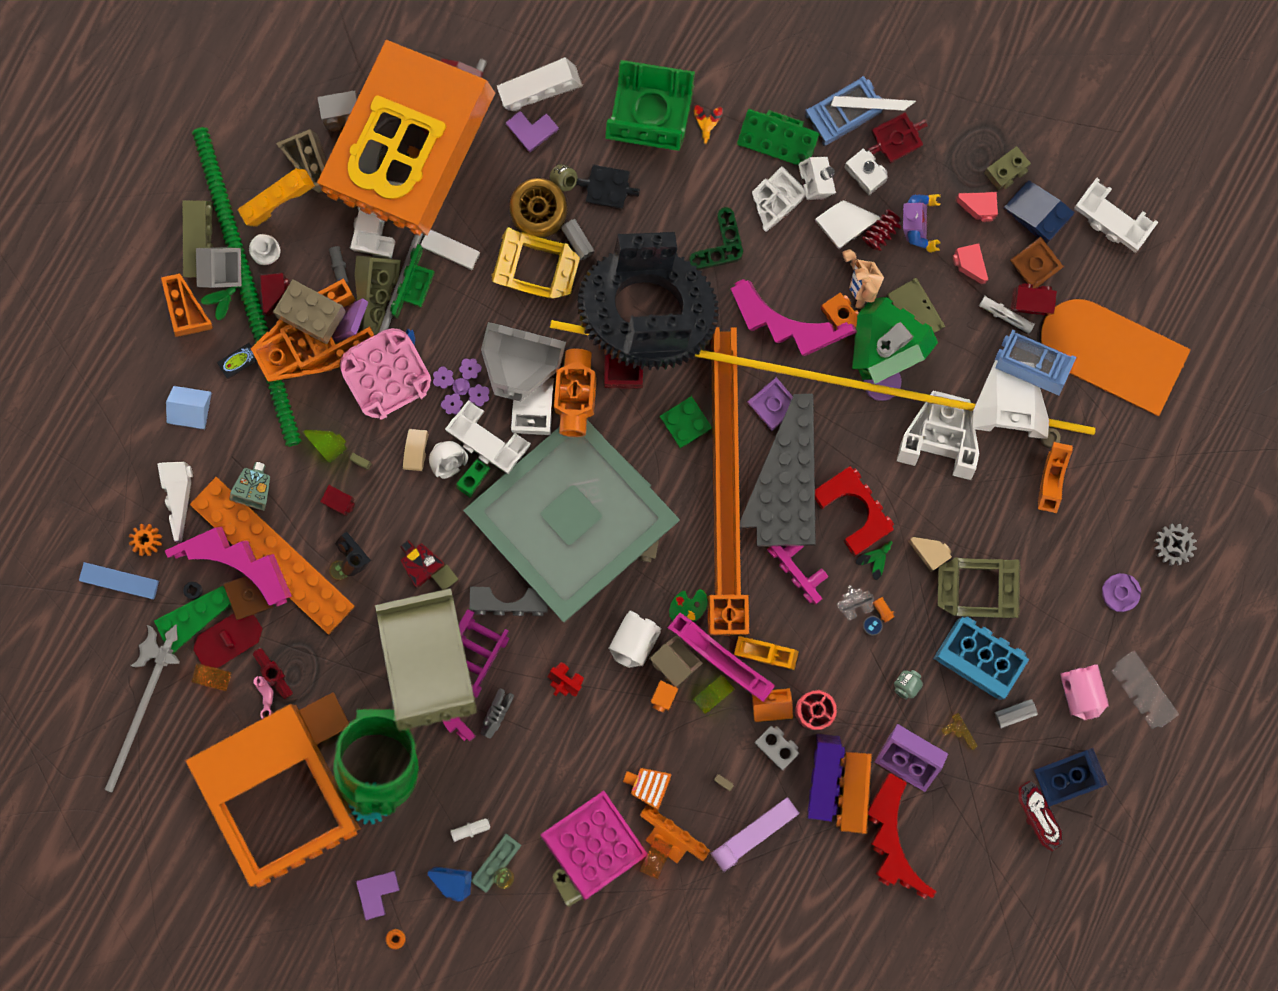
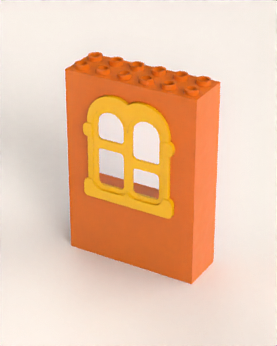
M386 40L317 183L322 187L321 190L327 193V196L337 201L339 198L347 206L352 208L358 206L366 214L370 215L372 212L377 215V218L385 222L391 220L399 228L404 229V227L410 228V232L418 236L421 233L428 236L495 95L494 90L486 79ZM384 112L401 119V124L392 139L374 132L376 123ZM410 124H415L429 130V135L416 159L397 151ZM369 140H374L388 146L383 162L376 172L365 174L359 169V159ZM393 160L412 167L408 179L402 185H391L386 179L387 170Z

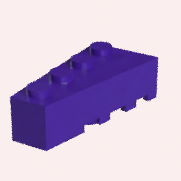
M816 734L818 746L814 751L815 768L812 770V787H810L807 814L809 819L832 821V815L836 816L837 804H834L835 796H839L840 785H837V777L841 778L842 766H839L840 758H844L845 747H842L840 736Z

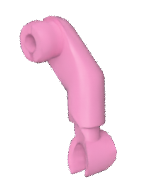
M257 676L254 678L253 683L263 696L264 709L261 711L260 716L264 719L267 711H269V715L273 714L270 708L274 692L262 676Z

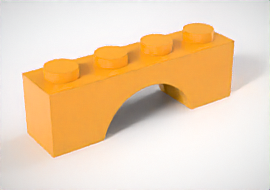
M295 168L238 208V211L247 226H258L271 217V213L276 207L292 198L302 196L315 185L306 170Z

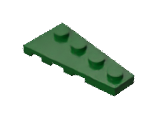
M221 586L154 620L164 643L166 641L165 634L177 624L178 640L174 641L171 646L172 654H174L231 604L224 586Z

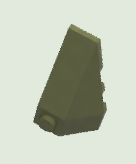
M356 256L355 283L357 301L362 298L368 301L360 323V331L370 327L374 334L379 333L386 314V305L391 300L392 289L399 279L401 260Z

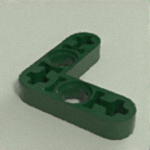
M721 208L717 215L723 246L697 251L690 255V264L692 266L696 265L697 270L737 262L742 258L743 248L735 214L731 208ZM724 212H726L727 215H731L728 220V226H726L725 219L721 218ZM733 230L736 236L733 239H727L725 232ZM732 248H735L736 251H739V253H737V257H734L733 254L727 255L726 260L724 259L725 254L723 250H726V254L731 253ZM718 252L722 258L720 261L715 262L711 259V254ZM704 254H708V264H706V260L701 261L700 265L692 262L695 260V257L704 259Z

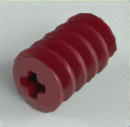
M886 209L885 215L882 214L880 220L875 221V226L872 225L870 231L865 232V237L862 236L861 238L872 249L881 252L879 245H887L884 239L891 241L889 234H897L894 228L901 230L902 227L899 224L901 220L893 211Z

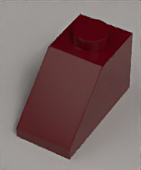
M283 273L260 275L263 313L266 316H271L290 284L289 278H286Z
M328 485L320 501L326 507L345 516L347 513H351L355 506L352 496L331 485Z

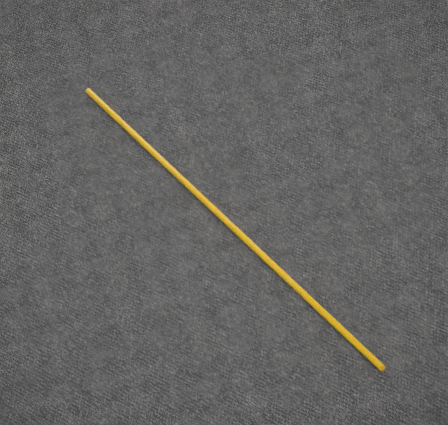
M551 320L550 328L585 334V328L579 325ZM701 350L700 355L695 354L696 357L973 411L976 405ZM1049 419L1050 427L1090 435L1095 434L1096 428Z

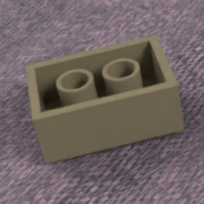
M292 279L273 313L285 323L328 344L346 311L337 302Z

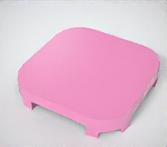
M391 328L376 334L350 348L343 354L340 360L343 378L363 413L372 418H386L387 414L419 397L421 399L425 397L430 388L431 378L410 337L400 329Z

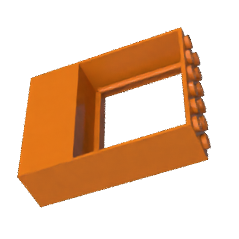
M290 704L186 760L250 887L256 885L259 888L271 882V877L277 878L288 873L287 868L292 867L294 869L306 863L304 859L308 857L312 859L323 854L322 849L327 848L328 850L340 844L339 840L343 838L348 840L358 835L356 831L361 829L354 815L351 814L352 811L348 803L340 795L335 779L296 705ZM305 760L339 826L259 869L225 802Z

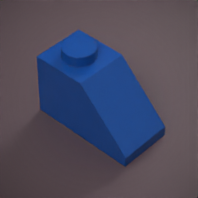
M433 867L428 871V876L445 897H450L454 901H463L470 895L471 871Z

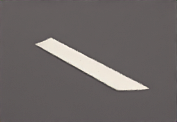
M834 96L831 106L905 110L916 101Z

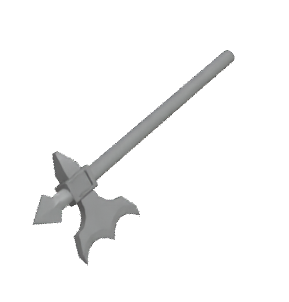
M177 624L165 634L166 641L164 646L160 648L156 643L157 633L151 626L147 625L148 636L143 643L139 644L140 656L130 666L143 667L152 658H156V665L105 788L106 791L113 792L163 666L180 663L177 657L172 654L173 650L171 649L173 642L178 640Z

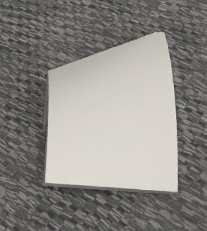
M782 166L769 180L764 179L752 192L763 223V229L766 232L806 197L805 189Z
M843 200L825 211L815 221L835 246L840 249L862 232L868 230L875 224L876 220H880V217Z

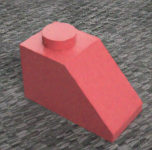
M997 192L959 193L956 197V202L976 220L981 219L982 222H991L998 215Z
M979 244L957 248L954 252L955 255H953L954 265L958 266L960 272L978 283L986 284L988 277Z

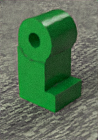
M477 459L457 482L456 488L471 498L490 471V467Z

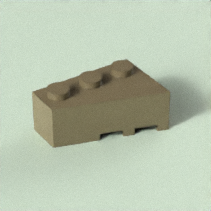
M309 129L276 143L297 169H304L308 172L315 185L312 189L318 193L321 192L322 187L317 182L327 161L318 135Z

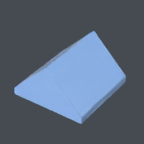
M173 386L166 401L167 424L205 429L212 392Z

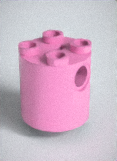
M1098 664L1061 673L1071 715L1084 720L1100 717L1109 704Z

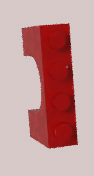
M849 466L815 489V500L821 509L843 496H854L864 503L867 509L865 525L844 540V543L855 557L894 530L892 527L894 523L889 516L885 517L881 511L883 507L878 500L874 501L871 496L872 491L868 485H863L860 481L861 475L857 469H852Z

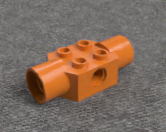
M566 350L564 367L557 369L554 409L560 415L559 433L564 436H585L587 418L594 415L597 378L595 371L591 370L592 353L588 350Z

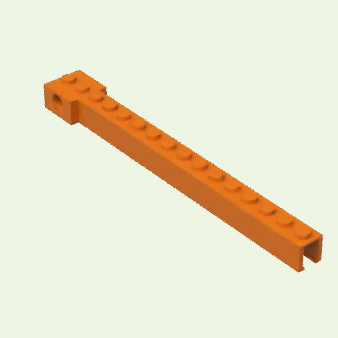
M716 327L711 340V352L737 357V327H731L730 332L720 331L719 327ZM712 360L715 595L708 596V635H748L749 595H741L737 365Z

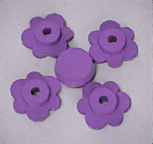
M476 359L462 360V366H460L459 371L462 373L463 378H459L455 382L452 377L453 372L447 370L446 367H440L438 371L433 373V384L435 386H441L442 389H445L447 385L453 384V390L456 394L446 395L445 400L441 402V407L446 410L447 414L453 413L457 415L460 412L463 402L460 400L459 395H464L467 392L471 396L469 398L470 402H475L477 406H482L484 401L487 402L489 400L488 387H482L480 384H477L475 388H470V384L466 380L471 377L476 378L478 376L477 373L481 371V365L477 364Z

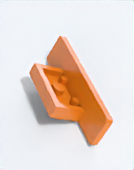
M646 805L640 816L655 826L646 839L648 843L676 863L679 862L687 850L701 861L705 860L710 852L705 844L698 842L687 831L675 825L672 820L661 815L657 809Z

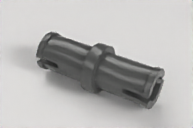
M339 246L331 247L328 251L332 261L331 269L334 271L336 282L344 279L348 284L349 281L345 271L346 263L343 262L341 248Z

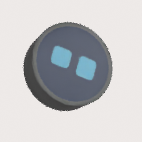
M870 616L863 622V630L868 635H877L882 630V621L876 616Z

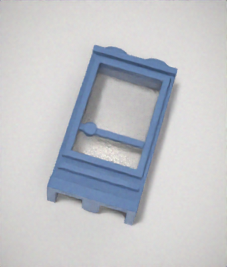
M864 76L805 111V117H810L813 122V129L822 136V144L824 146L882 113L883 109L831 106L834 96L881 99L879 95H875L870 80H866Z
M1012 330L1010 336H1005L1001 345L1004 349H999L995 360L998 363L995 368L1059 396L1076 357L1073 355L1068 356Z

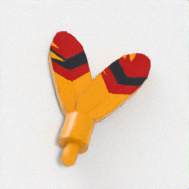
M696 105L694 108L695 118L703 131L702 139H704V144H707V140L710 139V131L722 116L723 110L721 107L716 108L708 120L700 106Z

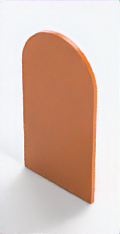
M1082 299L1069 300L1057 305L1054 314L1047 315L1044 319L1041 329V343L1068 356L1073 355L1076 357L1070 374L1156 416L1160 415L1168 400V396L1191 350L1096 303Z

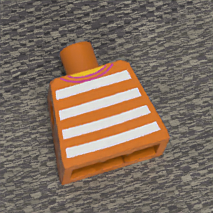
M640 768L638 775L627 771L623 782L634 786L631 792L632 795L655 809H659L671 774Z

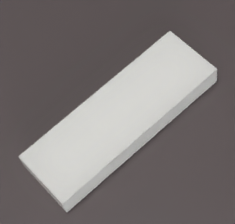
M430 230L428 236L425 235L421 243L424 249L471 270L480 255L479 251Z

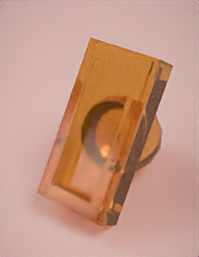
M196 663L191 682L227 691L232 672Z
M655 837L640 872L658 879L673 845Z

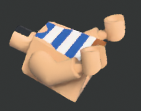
M849 249L843 251L842 254L846 262L851 261L850 265L854 270L850 283V291L854 296L853 306L863 308L865 301L874 302L884 277L874 262L856 259V254Z

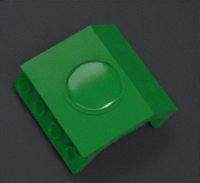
M621 60L612 117L606 123L605 139L680 151L685 137L693 96L695 72Z

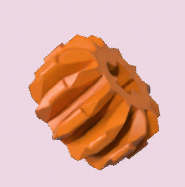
M140 524V530L133 528L136 534L129 535L130 538L134 539L129 542L130 546H134L132 551H139L140 556H143L145 552L147 556H151V550L157 553L158 549L155 546L162 545L161 542L157 541L162 538V535L157 534L159 529H152L151 524H148L146 528L144 524ZM143 538H149L148 542H142Z

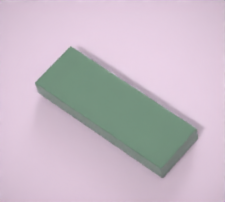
M505 834L471 882L487 893L495 882L496 872L500 869H505L522 845L508 834Z

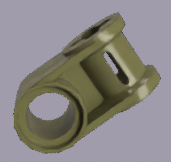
M560 868L554 873L553 881L560 891L559 893L564 902L570 907L583 897L568 875L564 883L562 880H557L559 877L558 873L565 874L563 868Z

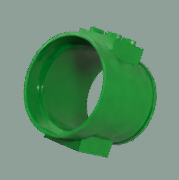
M357 710V719L348 724L338 740L337 753L334 759L335 784L343 799L356 809V813L360 815H371V813L391 815V812H395L396 808L410 797L417 783L419 766L415 742L409 730H398L394 710ZM369 735H384L399 741L407 750L411 762L402 776L395 781L385 785L372 786L358 782L347 773L341 762L345 751L357 739Z

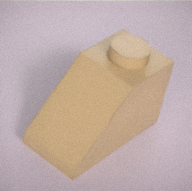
M916 537L908 541L930 572L952 557L950 555L952 553L950 548L940 541Z

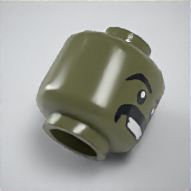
M564 164L556 165L550 173V181L555 183L562 191L567 192L573 189L578 180L576 171Z

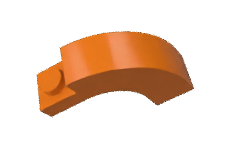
M1053 442L1043 470L1038 498L1039 510L1057 513L1062 500L1064 475L1073 446Z

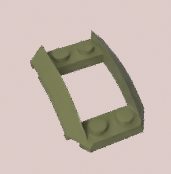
M954 558L948 563L941 565L938 575V606L953 616L1018 618L1021 610L1019 609L1020 560ZM959 569L999 570L998 608L958 606Z

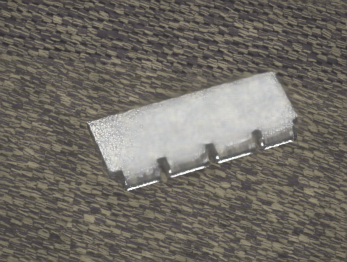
M1132 651L1115 663L1117 667L1112 670V673L1119 682L1124 679L1127 680L1121 686L1130 698L1135 695L1138 696L1133 703L1141 714L1147 711L1150 713L1144 718L1152 729L1156 726L1163 727L1179 715L1135 651Z

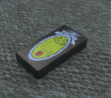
M250 343L217 362L227 379L257 361L251 350L252 345Z

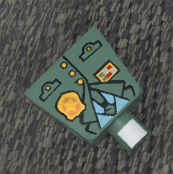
M255 462L253 470L244 468L231 490L229 500L265 511L270 476L263 474L266 466L260 462Z

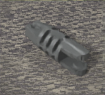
M499 688L492 706L484 718V725L480 732L481 735L490 739L495 731L499 729L500 723L503 721L515 696L509 693L503 700L505 691Z

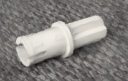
M488 819L471 824L468 822L465 826L452 829L451 835L454 842L469 836L472 838L477 833L489 830L490 824Z

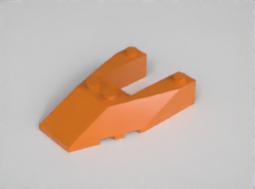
M344 279L318 292L342 305L343 308L356 301ZM279 319L276 322L277 324L269 332L267 331L251 350L267 381L272 382L340 367V360L346 351L375 335L371 328L368 327L338 344H335L332 337L328 344H325Z

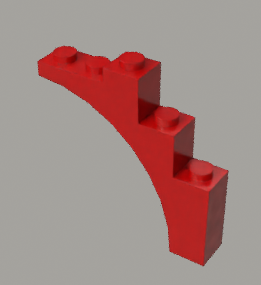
M888 773L868 807L867 813L869 815L868 820L876 825L879 822L882 823L870 844L874 846L873 850L879 854L887 853L876 875L880 876L878 880L887 886L890 883L895 885L897 880L900 879L899 884L908 889L912 886L917 889L916 894L924 899H927L928 896L933 898L936 891L925 884L912 870L899 842L897 814L900 799L907 783Z

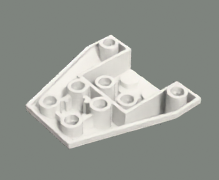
M995 360L974 407L972 429L991 431L994 427L1028 431V437L1047 439L1049 418L1040 387L996 369L998 361ZM1024 363L1028 366L1035 368L1034 364L1032 363Z

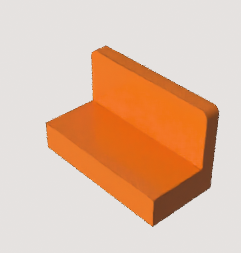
M790 688L772 690L764 701L752 695L755 722L793 718Z

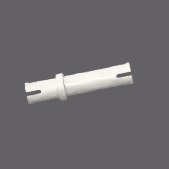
M984 296L979 307L993 313L994 317H1000L1027 334L1031 332L1035 325L1034 323L1003 307L1004 304H998Z

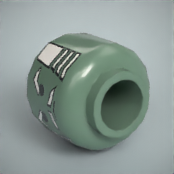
M911 670V672L903 671L894 682V687L896 688L894 691L903 699L914 698L923 687L920 679L921 675L914 670Z

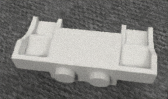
M468 400L445 430L464 444L462 447L468 452L472 453L475 451L479 454L478 458L486 464L490 462L509 474L531 443L514 433L507 444H505L477 424L484 411Z

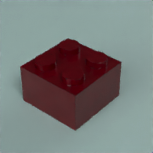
M1021 284L1013 289L1011 311L1046 316L1052 315L1055 311L1057 291L1052 290L1050 286L1033 288L1032 284Z
M611 354L605 355V388H643V370H641L640 366L637 365L636 368H633V364L625 366V361L618 363V358L612 360Z

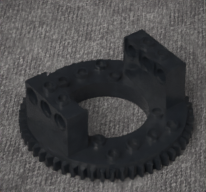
M675 232L618 234L614 254L609 253L608 258L604 256L602 262L598 260L596 265H592L591 270H588L587 276L585 275L584 280L581 282L577 308L580 315L579 321H582L581 327L585 328L584 333L589 334V340L594 339L593 345L599 344V351L604 349V355L611 354V359L618 358V363L625 361V366L633 364V368H636L638 365L641 370L645 366L649 370L652 367L659 370L660 366L666 370L668 365L674 368L675 363L681 366L682 361L688 363L689 358L694 359L695 354L700 355L701 350H705L706 345H709L715 333L719 317L717 295L713 294L714 288H710L711 282H706L707 276H702V271H698L696 265L692 266L690 264L691 261H685V257L680 258L677 256L678 247ZM642 282L657 284L675 296L681 308V315H672V313L662 316L649 314V316L634 317V315H631L629 323L624 321L619 315L615 305V298L621 290L629 285Z

